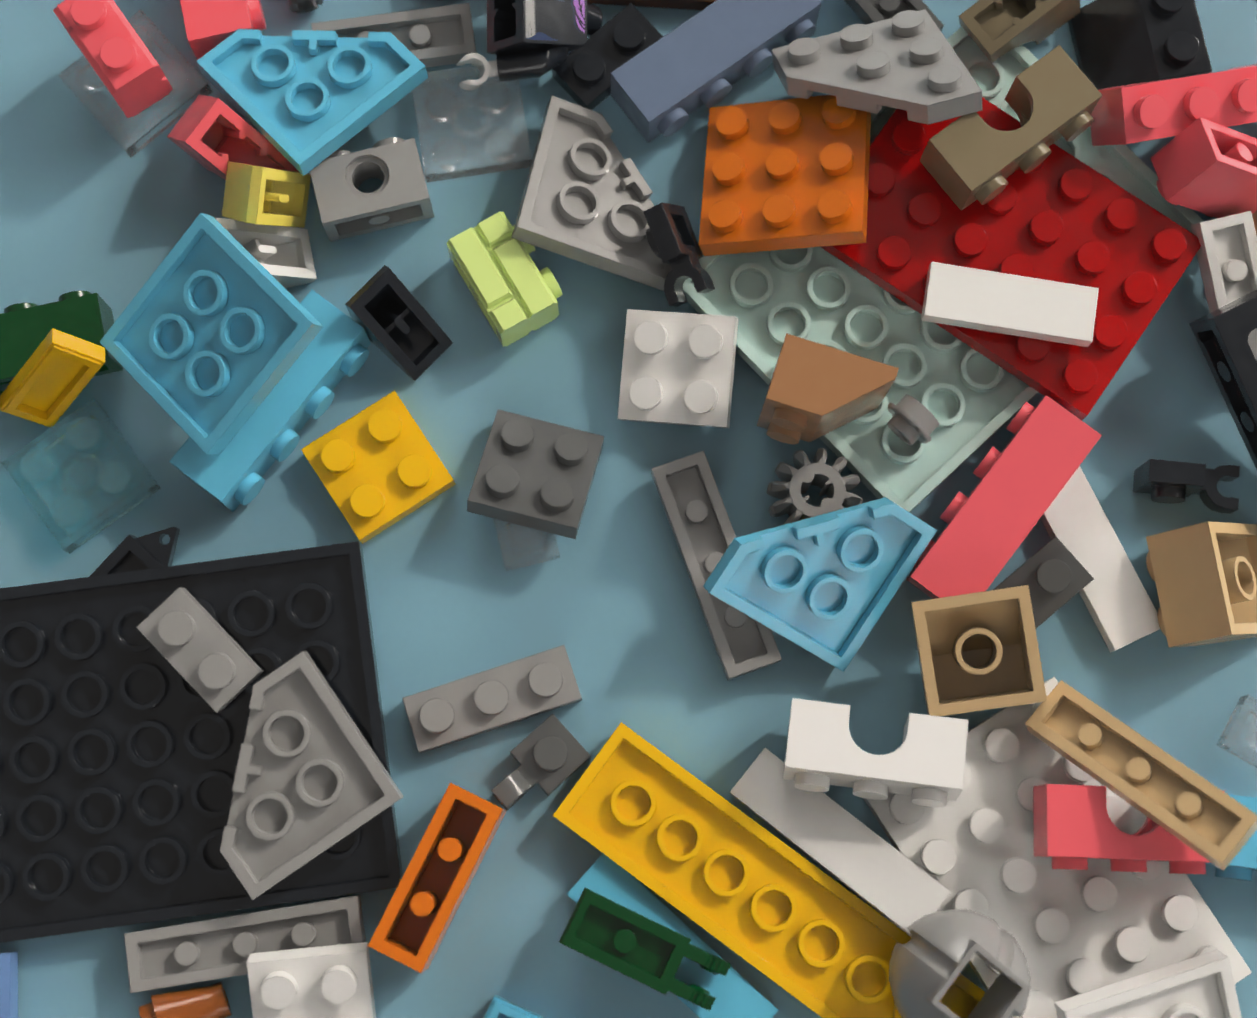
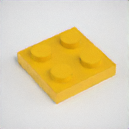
M395 390L301 449L362 544L456 485Z

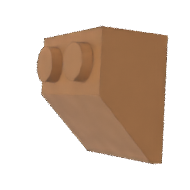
M786 333L757 426L767 429V436L779 442L794 445L798 444L800 440L812 442L879 408L894 383L899 368Z

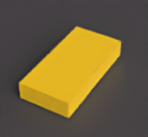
M52 328L0 395V411L52 428L105 363V347Z

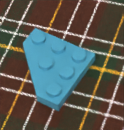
M238 29L196 61L201 73L303 176L428 78L426 66L391 32H368V38L338 37L336 31L292 30V36H262L260 29Z
M884 497L734 538L703 587L713 596L844 672L937 530Z

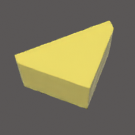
M228 161L222 216L257 225L305 228L311 175L307 173L303 176L300 172Z

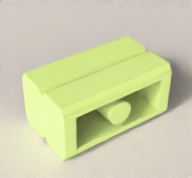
M498 212L479 222L476 227H470L450 238L446 245L452 262L504 347L525 337L530 331H535L555 320L559 316V306L556 299L561 297L563 293L551 270L545 267L539 271L529 255L536 250L535 246L511 238L515 224L511 225L504 212Z

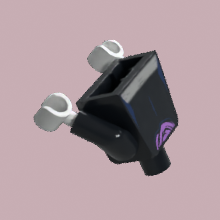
M487 0V53L495 54L496 60L487 61L479 53L466 54L456 66L472 64L476 66L480 75L478 80L469 79L461 81L459 87L472 91L478 89L490 77L499 76V81L503 82L536 78L544 75L564 63L567 59L568 51L584 47L587 37H590L601 28L603 20L601 9L596 5L587 3V0Z

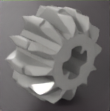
M818 448L813 463H810L807 454L803 450H798L793 455L794 467L780 462L775 469L777 476L782 481L770 482L767 487V494L782 500L772 504L769 508V513L772 517L788 514L789 518L785 521V525L862 504L863 499L860 496L848 492L858 486L860 478L854 474L845 477L840 475L847 464L845 457L836 459L831 467L825 464L827 459L826 449ZM810 485H815L822 489L819 496L824 494L827 496V498H823L817 507L807 503L810 498L809 495L805 497L801 495L807 492Z

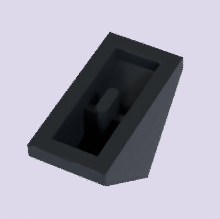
M385 265L345 304L352 320L365 329L369 340L414 381L453 343L392 270Z

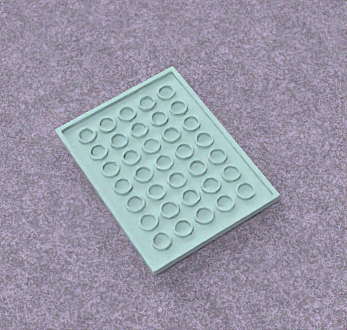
M961 26L947 41L982 90V97L1020 121L1015 111L1005 101V97L1016 76L1037 62L1038 59L1022 44L991 63ZM882 106V109L877 114L871 113L870 145L896 111V108ZM1091 126L1070 142H1067L1064 137L1054 142L1058 147L1191 233L1190 225L1204 222L1192 209L1180 205H1172L1166 201L1157 188V175L1125 144L1092 146ZM821 247L713 256L703 255L698 260L702 269L707 271L711 277L715 289L708 293H697L691 278L686 279L683 284V292L687 302L699 314L736 316L739 319L736 352L768 385H770L786 333L899 368L896 379L879 408L823 435L820 439L838 458L845 457L847 460L846 466L854 475L859 476L860 481L878 499L886 497L908 512H911L1012 418L1025 402H1029L1038 393L937 324L921 321L922 314ZM907 394L924 405L939 422L937 428L930 434L932 440L926 444L917 440L912 446L902 441L887 425V422L892 418V414L887 408L890 403L897 405Z

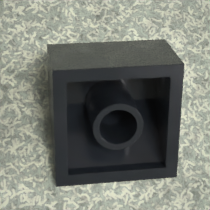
M1095 0L1081 7L1080 13L1068 21L1078 66L1098 90L1212 72L1195 0Z

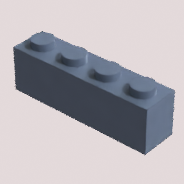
M716 0L611 72V96L647 143L661 134L664 137H669L687 123L692 112L704 104L709 108L722 101L730 93L731 85L744 76L748 75L749 78H754L764 72L773 62L771 49L789 45L792 41L799 38H811L816 31L821 2L819 0Z

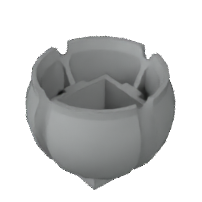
M967 909L931 913L908 927L911 933V939L908 943H896L889 963V983L895 1006L902 1018H960L943 1005L940 999L974 954L1000 974L967 1018H1013L1015 1016L1022 1017L1025 1012L1031 988L1030 974L1025 956L1016 939L1009 932L1000 929L996 921L984 914Z

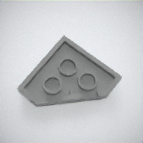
M926 9L902 11L894 15L893 18L866 25H849L839 32L816 38H799L792 41L789 45L771 49L774 70L787 94L790 96L808 99L813 94V91L836 96L838 106L876 114L882 109V106L906 110L909 121L928 125L983 110L982 90Z
M551 96L543 116L511 238L664 291L665 279L672 269L670 264L663 263L650 248L646 237V230L649 226L643 213L654 207L650 200V196L653 193L632 159L627 158L624 160L610 138L613 130L601 113Z
M307 651L301 652L253 685L249 704L251 709L244 743L241 744L232 788L234 793L220 846V852L252 900L404 797Z

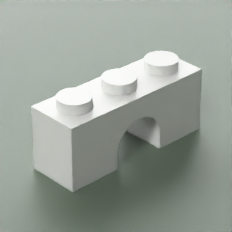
M792 698L783 779L795 780V788L810 792H827L830 785L853 788L852 794L854 796L873 800L887 799L888 793L912 795V803L927 807L947 806V800L956 801L962 792L968 720L909 713L903 729L902 745L891 753L875 755L859 748L850 735L849 717L851 705Z

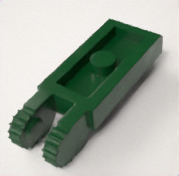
M584 888L559 943L665 995L669 991L707 1010H711L716 999L710 995L709 991L698 985L688 984L674 978L683 957L698 963L701 968L715 975L721 974L726 976L731 963L690 944V938L587 888Z

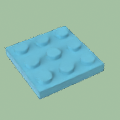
M200 213L100 340V343L205 454L219 456L324 326L213 216Z

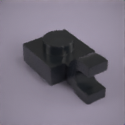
M662 202L644 211L643 213L649 226L646 230V237L650 248L663 263L670 264L672 269L664 283V292L669 306L678 307L687 303L683 292V284L688 278L692 279L697 293H708L714 290L715 287L707 271L702 269L698 260L703 257L685 207Z
M1149 459L1134 470L1133 492L1151 494L1152 501L1168 504L1182 503L1186 501V497L1192 494H1199L1204 505L1210 510L1231 514L1238 510L1239 499L1222 496L1217 490V482L1220 480L1229 482L1237 479L1240 466L1223 465L1215 469H1208L1206 464Z

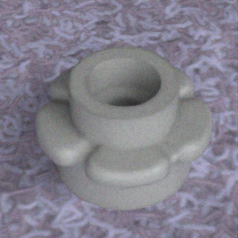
M906 394L897 405L893 403L888 405L887 408L892 414V418L887 422V425L902 441L912 446L917 440L924 444L932 440L930 434L937 428L939 422L918 400Z

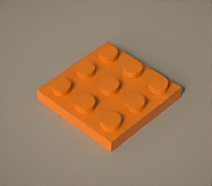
M834 95L709 107L698 243L703 255L713 256L866 243L871 112L838 106L836 96Z

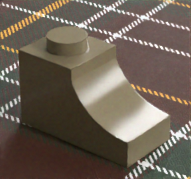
M979 0L958 17L963 29L993 63L1007 52L1022 44L1034 41L1038 45L1080 13V0Z

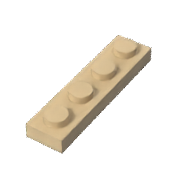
M1062 680L1047 696V702H1042L1025 722L1028 732L1106 786V788L1222 871L1225 870L1257 830V814Z

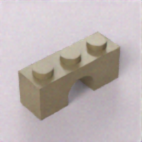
M1059 45L1017 75L1005 97V101L1019 117L1021 128L1013 131H1001L986 124L977 112L963 115L929 139L920 162L961 211L975 200L984 205L1006 188L1008 182L1005 178L1021 168L1024 173H1028L1041 164L1052 152L1049 146L1061 137L1070 142L1082 134L1094 122V118L1090 114L1099 102L1102 94Z

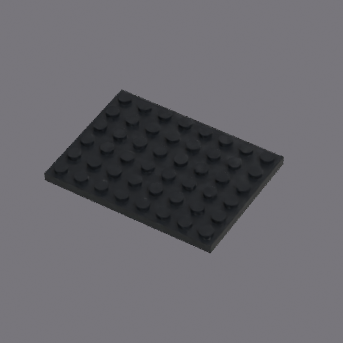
M349 542L0 588V943L398 887L403 877L394 804L254 900L251 899L220 852L224 827L227 826L234 793L232 788L241 744L244 743L251 710L249 704L253 685L303 651H307L391 776L362 542ZM179 587L186 588L264 671L221 712L216 713L136 628Z

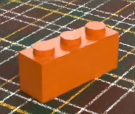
M450 782L368 946L419 973L427 970L507 810Z

